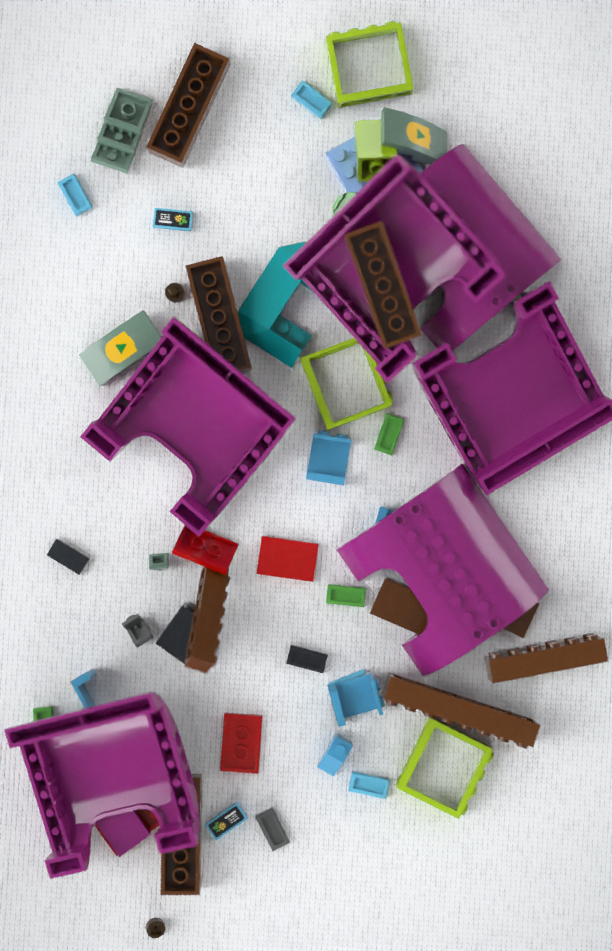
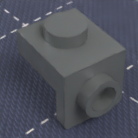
M139 614L129 616L122 623V626L127 630L137 648L154 638L145 620Z

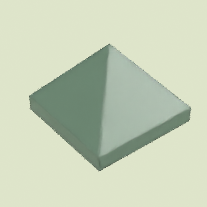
M168 553L149 555V570L161 571L169 568Z

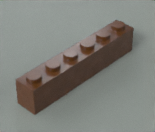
M203 567L201 570L184 667L207 674L211 667L214 668L217 663L218 656L215 654L220 645L218 635L223 627V623L220 622L225 613L223 604L228 595L226 587L230 582V576H228L229 568L226 575Z

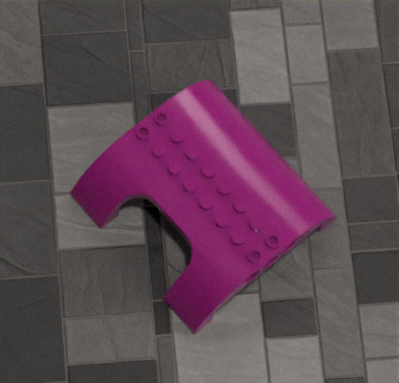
M464 144L448 151L422 171L421 174L439 191L481 238L504 269L506 276L477 303L462 289L464 285L459 281L448 280L440 285L444 291L443 306L421 330L436 348L447 342L452 352L562 260Z
M398 154L283 265L295 280L302 279L375 360L378 364L375 370L387 383L417 357V353L410 340L384 349L345 240V234L382 221L413 310L445 281L456 280L464 285L462 289L477 303L506 276L496 257L475 231L439 191Z
M550 281L514 302L516 326L511 336L475 359L466 363L456 362L457 359L446 342L412 363L417 380L465 466L486 495H489L612 421V399L603 395L555 303L559 297Z
M172 317L161 331L164 335L100 418L91 422L80 437L109 462L137 437L150 436L160 442L185 463L192 474V483L189 490L178 500L170 510V513L200 537L272 452L296 418L177 318Z
M463 464L447 473L446 476L366 531L336 549L357 581L378 570L391 569L403 577L427 614V625L422 633L419 635L415 634L401 645L422 676L429 675L447 666L523 615L549 591Z
M148 692L4 729L9 748L20 746L52 853L44 860L50 879L87 871L91 853V832L95 822L104 817L133 810L147 809L157 817L160 828L154 834L159 854L198 845L200 830L199 808L192 773L175 720L164 700L155 692Z

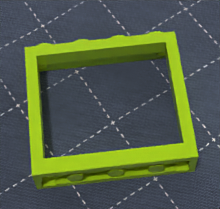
M390 21L382 26L373 24L367 26L366 29L352 28L344 33L336 31L326 36V47L338 108L413 95L414 87L401 22ZM396 33L406 83L343 95L333 44Z
M355 338L300 358L327 431L392 406L391 402L394 401L391 391H387L384 384H387V382L375 370L378 364L363 348L383 403L332 422L310 362L359 344Z
M428 717L395 784L396 788L459 819L461 815H465L468 809L467 802L469 798H473L477 788L475 786L478 780L481 781L485 775L484 768L486 764L490 763L493 759V748L435 718ZM435 727L484 751L456 809L407 786Z

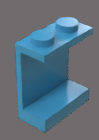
M318 431V434L314 433L306 479L344 486L352 440L348 439L347 435L342 434L332 437L329 436V432Z
M94 669L70 681L84 708L96 706L84 685L85 682L96 676Z
M372 672L327 685L339 727L346 725L344 718L377 709L379 715H383L382 707H385L382 695L379 696L377 691L381 690L378 678L374 679Z

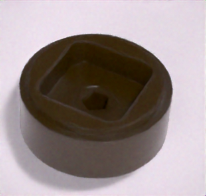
M171 283L165 289L167 299L173 303L180 302L184 298V289L178 283Z
M155 917L146 923L145 929L149 937L159 938L165 933L166 927L161 918Z

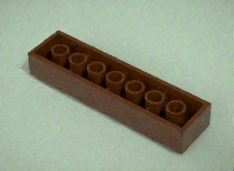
M390 672L382 693L387 704L393 706L401 704L408 711L416 712V710L422 711L424 716L430 718L438 716L443 722L452 725L453 722L461 725V728L471 731L472 728H475L480 734L488 737L493 734L498 737V740L509 743V740H512L517 746L525 749L528 746L534 747L540 729V724L534 719Z

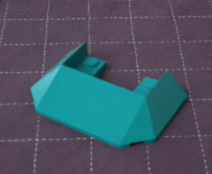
M305 241L282 246L277 249L238 310L244 338L290 368L294 366L312 338V335L282 317L281 314L300 284L309 290L311 289L302 279L295 280L283 265L306 243Z

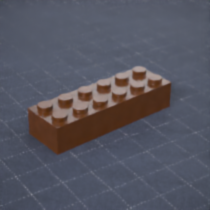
M197 43L193 44L146 146L148 153L181 168L184 167L230 68L229 58Z
M382 221L345 234V240L384 349L422 336Z
M223 256L185 265L205 343L241 373L251 371L252 366Z
M594 633L583 634V638H575V636L566 637L563 642L550 640L546 641L545 645L542 646L529 644L526 645V649H519L518 647L509 648L506 653L493 651L488 653L489 656L484 657L488 679L493 684L609 662L604 638Z
M192 773L199 808L200 830L198 845L161 854V895H200L202 774Z

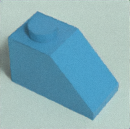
M335 733L317 768L335 776L353 747L352 742Z

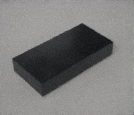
M59 539L55 540L47 553V556L78 575L81 574L90 559Z
M291 645L286 664L323 673L328 654Z

